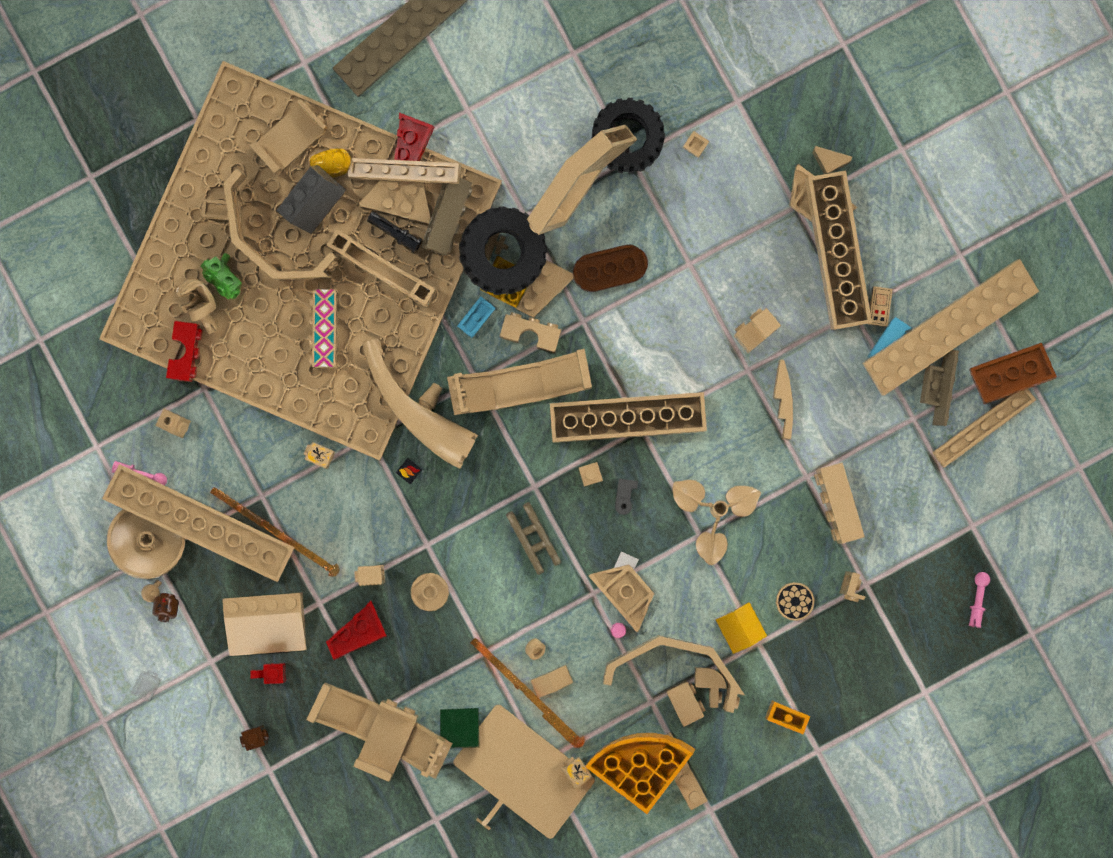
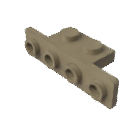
M951 350L943 356L942 367L929 365L925 368L920 403L935 406L932 425L947 426L959 351Z

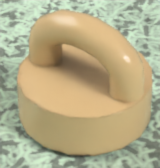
M534 638L526 645L525 652L532 660H536L543 656L546 648L540 640Z

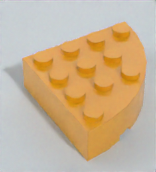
M636 733L610 742L600 749L587 762L585 767L644 813L648 814L693 755L695 748L669 735Z

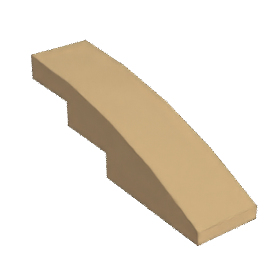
M780 359L778 361L773 399L780 400L777 419L784 420L782 439L790 440L793 425V398L784 360Z

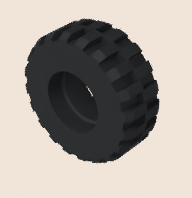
M504 206L491 208L477 215L464 230L459 244L460 263H462L465 275H468L471 279L470 281L480 287L481 290L496 295L513 294L531 285L541 274V270L546 263V238L544 233L538 235L531 230L530 223L527 220L530 216L526 212L522 213L517 208L511 209ZM498 233L512 235L519 242L521 248L518 262L508 269L494 267L489 263L485 255L487 241Z

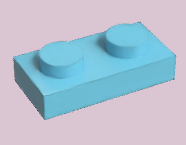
M480 296L457 327L473 338L496 308Z

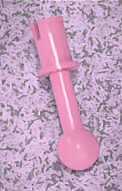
M117 461L113 463L112 473H115L120 464L164 486L167 484V477L163 473L153 475L134 469L135 465L133 464L130 466Z
M980 572L975 576L977 591L975 604L970 606V609H972L969 622L970 627L976 626V628H981L983 611L986 610L982 608L985 587L989 585L990 577L985 572Z

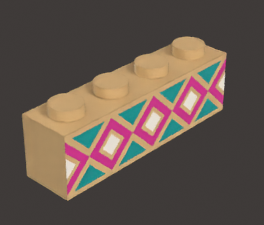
M313 290V294H310L309 299L310 306H313V314L309 315V324L313 325V333H309V344H312V352H309V363H312L313 368H337L338 291Z

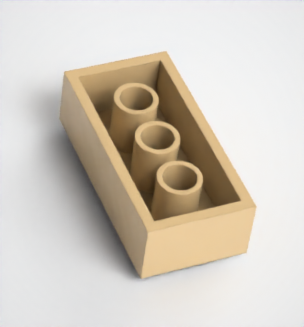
M843 462L816 470L817 474H814L817 486L820 485L822 490L819 494L822 504H826L828 510L825 511L828 523L831 522L833 527L831 530L833 541H837V544H843L865 537Z

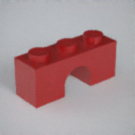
M174 321L172 340L182 342L186 351L180 359H169L167 379L192 382L193 378H196L197 367L194 366L195 360L199 358L200 348H197L198 340L202 339L203 333L199 324Z

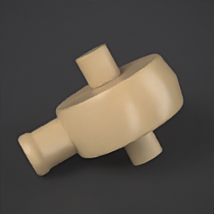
M156 580L154 584L144 586L141 591L142 598L147 602H154L155 597L160 595L158 587L162 583Z

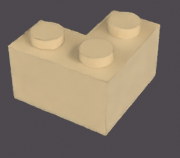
M767 308L763 311L758 309L749 317L751 321L747 325L743 322L735 329L737 333L734 337L747 353L752 351L781 326Z

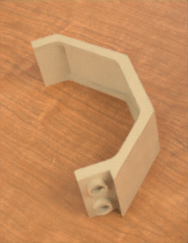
M236 169L224 182L231 242L272 279L332 278L327 272H332L339 265L337 261L340 259L334 253L329 252L312 271H278L244 240L236 192L247 176L242 171Z
M585 349L536 363L489 372L457 373L454 376L447 377L454 415L497 410L592 389Z
M657 635L606 664L603 684L611 686L614 671L618 666L659 645L706 654L727 681L723 709L734 713V709H738L740 701L737 694L745 695L714 648L707 645Z
M324 683L306 720L312 723L318 722L366 741L379 711L380 704ZM416 722L401 759L420 770V775L436 779L453 743Z

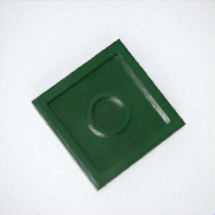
M479 708L440 709V736L453 743L450 749L480 748Z

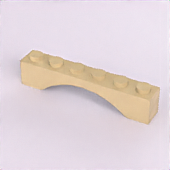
M337 229L327 244L330 250L426 308L437 292L435 288L386 261Z

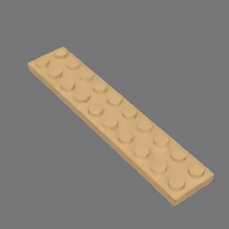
M1017 259L862 364L881 395L884 396L1038 293L1039 290L1022 261Z
M120 464L102 497L107 502L276 582L279 581L295 548Z

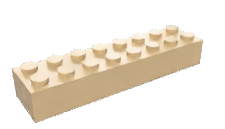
M846 171L807 177L805 184L830 329L835 330L872 323Z
M704 392L550 403L553 443L707 431Z

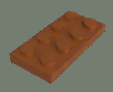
M1042 343L969 369L983 404L1046 383L1057 377Z

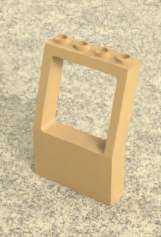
M627 125L600 131L565 161L527 219L533 232L540 235L566 225L603 168L637 141Z

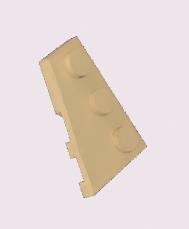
M546 260L541 274L526 289L517 310L534 318L573 280V273Z

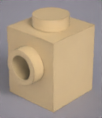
M163 409L155 426L183 438L191 421L174 412Z

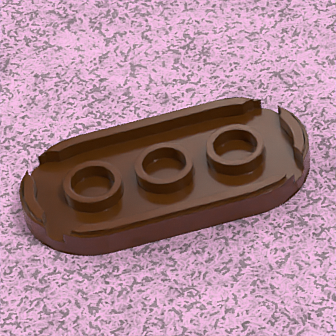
M631 244L586 254L575 263L573 279L579 288L587 292H597L633 283L641 279L648 267L647 256L641 249Z

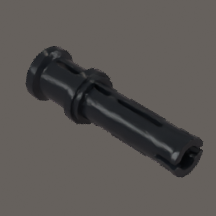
M374 211L371 212L367 219V222L395 238L399 245L406 246L413 254L417 252L423 242L422 238H416L409 233V230L400 229Z

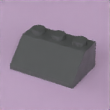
M311 166L276 211L291 224L312 234L345 193L346 189L320 166Z

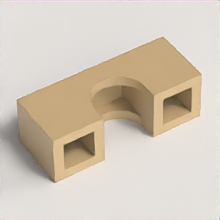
M513 312L510 315H505L500 338L519 343L522 333L533 331L538 336V349L552 353L556 352L561 334V329H558V325L552 323L543 325L540 324V320L530 317L529 320L521 318L522 315Z

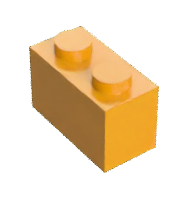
M772 700L765 719L804 734L810 716Z

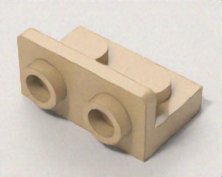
M846 571L839 592L844 595V599L853 602H859V599L865 600V596L855 593L861 585L860 574Z

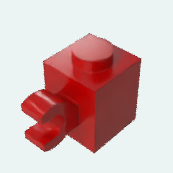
M266 663L263 665V670L250 671V678H264V684L285 683L286 664Z

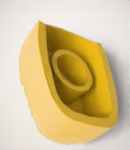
M341 148L320 152L313 155L309 160L310 167L318 165L332 178L347 173L351 164L349 153Z

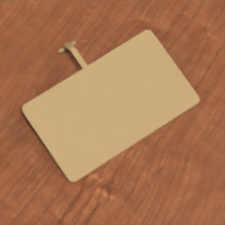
M496 705L479 726L480 748H462L453 761V764L499 800L484 821H481L479 818L476 819L477 822L490 830V827L487 825L501 805L505 804L544 836L551 839L556 835L595 782L594 777H591L579 787L574 788L562 771V768L565 767L563 763L569 758L501 705Z

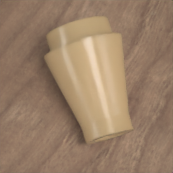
M433 383L418 399V403L429 410H434L442 387Z

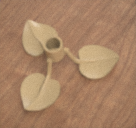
M695 480L675 481L672 487L674 500L682 510L694 512L699 504L700 506L710 507L711 515L716 518L712 532L700 534L695 544L700 557L711 566L722 559L728 545L724 534H715L720 518L728 512L730 507L732 513L736 516H749L755 510L761 492L753 487L735 486L726 493L725 498L729 504H726L724 501H717L712 504L701 502L705 497V490L702 484Z

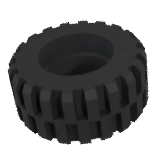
M620 98L616 99L614 103H608L606 108L601 109L593 123L592 138L600 131L610 129L615 123L624 119L637 121L644 127L646 132V141L641 149L633 153L622 152L607 165L608 169H615L617 173L622 174L623 172L634 174L635 171L641 172L647 166L650 167L656 158L659 157L665 139L664 124L660 120L661 116L659 113L653 110L654 107L650 104L647 106L640 99L635 101L633 98H627V100Z

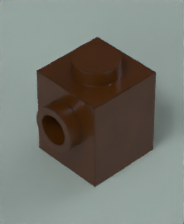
M263 725L241 732L240 742L242 747L246 748V751L268 744L269 735Z

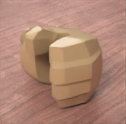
M192 279L185 281L177 288L176 293L179 298L192 294L193 300L180 306V311L188 313L191 322L201 320L208 334L218 330L219 327L210 315L216 309L212 292L201 280Z

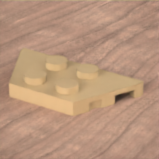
M797 164L789 206L812 222L805 179L814 175ZM852 203V209L854 211L856 210L857 206H855Z
M380 180L359 204L362 208L429 224L431 219L422 182Z
M629 564L590 574V579L634 630L638 632L654 596L653 591Z

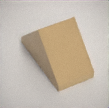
M815 146L812 152L824 174L833 173L849 164L852 160L851 156Z
M566 665L530 680L538 698L556 692L573 683Z

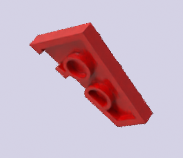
M399 112L398 139L394 160L420 161L435 127Z
M370 601L366 607L326 641L333 660L387 637L373 602Z

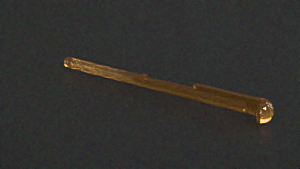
M213 487L210 492L211 494L286 544L295 547V550L329 572L328 576L334 577L338 575L340 568L337 563L334 566L329 564L326 560L216 487Z
M476 637L470 642L514 684L517 690L520 689L544 713L542 717L573 747L581 748L584 746L585 737L583 735L579 737Z

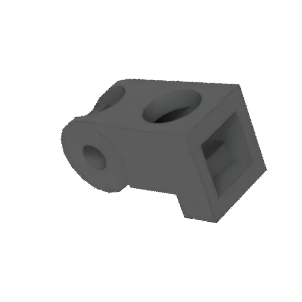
M618 480L615 509L619 514L626 515L631 511L632 488L637 489L638 481Z

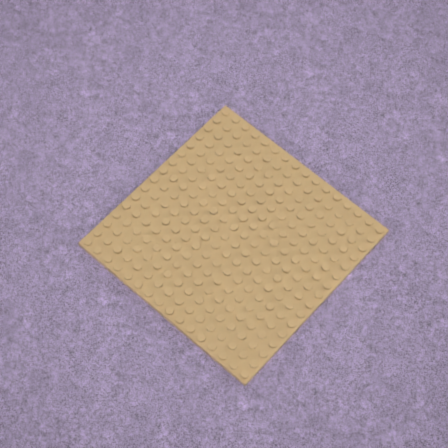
M222 61L99 339L167 368L169 359H180L186 351L182 342L172 340L174 321L199 324L203 333L202 339L198 340L197 348H200L199 358L195 360L194 367H197L196 378H193L194 381L381 461L399 418L389 407L371 373L362 344L369 340L379 339L384 353L382 358L390 375L409 397L464 268L459 259V244L462 234L477 215L491 209L502 180L425 148L420 161L460 163V178L472 182V193L466 199L464 205L466 206L465 213L462 217L460 216L458 222L460 227L457 234L453 236V247L447 255L437 254L421 246L413 254L406 246L399 245L395 238L367 222L369 215L374 210L362 208L359 204L380 180L350 179L348 172L333 178L346 191L315 231L310 234L288 222L276 211L310 168V158L329 149L341 148L349 153L350 158L394 160L395 149L397 148V135ZM299 99L303 102L308 101L314 108L312 112L316 116L320 115L327 122L325 124L327 131L276 176L251 149L249 144L254 140L258 142L298 105L297 101ZM236 169L242 171L247 178L238 187L236 194L237 201L242 202L240 219L244 240L278 271H312L329 252L334 253L340 259L337 261L339 265L332 272H327L332 278L272 279L231 242L229 221L201 218L203 198L226 200L224 182ZM422 182L431 217L443 183ZM374 211L400 229L409 230V233L416 238L424 239L429 224ZM336 229L396 267L435 288L437 292L428 307H424L330 250L327 244ZM224 253L230 255L227 265L230 267V271L242 282L241 292L235 299L230 298L228 300L226 297L221 296L216 287L205 280L202 274L203 269L200 267L205 260H211L215 256L221 260ZM187 280H201L214 296L216 309L210 315L219 329L214 330L211 334L207 333L201 320L191 322L189 314L180 311V306L193 300L192 294L179 298L176 293L177 288ZM313 290L338 291L337 368H313L312 363H309V352H312V344H309V333H313V325L309 324V315L313 314V306H310L309 299L310 294H313Z

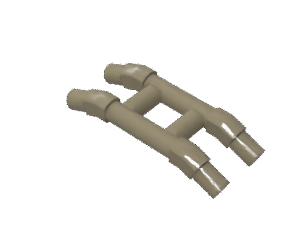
M527 502L523 507L532 522L531 525L522 529L513 511L508 512L506 516L536 573L540 575L544 572V569L535 554L536 552L545 548L555 566L559 565L561 560L530 502ZM536 531L541 541L531 546L526 536Z

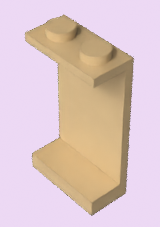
M299 99L297 101L298 105L258 142L254 140L249 144L251 149L276 176L327 131L325 126L327 122L320 115L316 116L312 112L314 108L308 101L303 102Z
M390 699L381 701L379 711L361 753L353 766L388 782L393 777L418 718L415 710L408 707L404 709L397 707L398 703Z

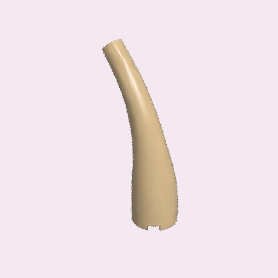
M379 339L364 342L362 345L371 373L380 392L395 415L428 449L444 461L460 469L478 435L409 398L390 375L382 358L384 353Z

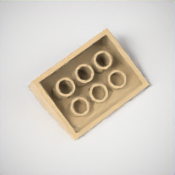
M303 592L223 599L229 656L307 650Z

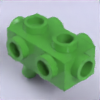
M224 253L221 260L215 256L211 260H205L200 267L203 269L202 274L205 280L212 283L221 296L226 297L228 300L230 298L235 299L241 292L242 282L230 271V267L227 265L230 255Z

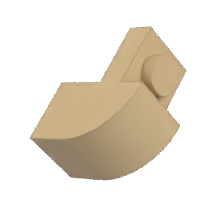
M695 667L694 686L697 688H710L709 707L718 708V703H722V692H719V688L726 689V682L723 676L712 668Z

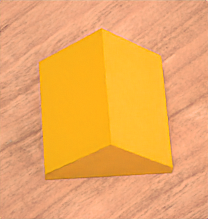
M750 602L715 619L733 654L749 648L767 637Z

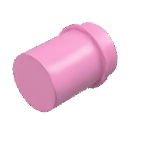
M622 623L613 624L611 634L615 638H622L626 633V627Z

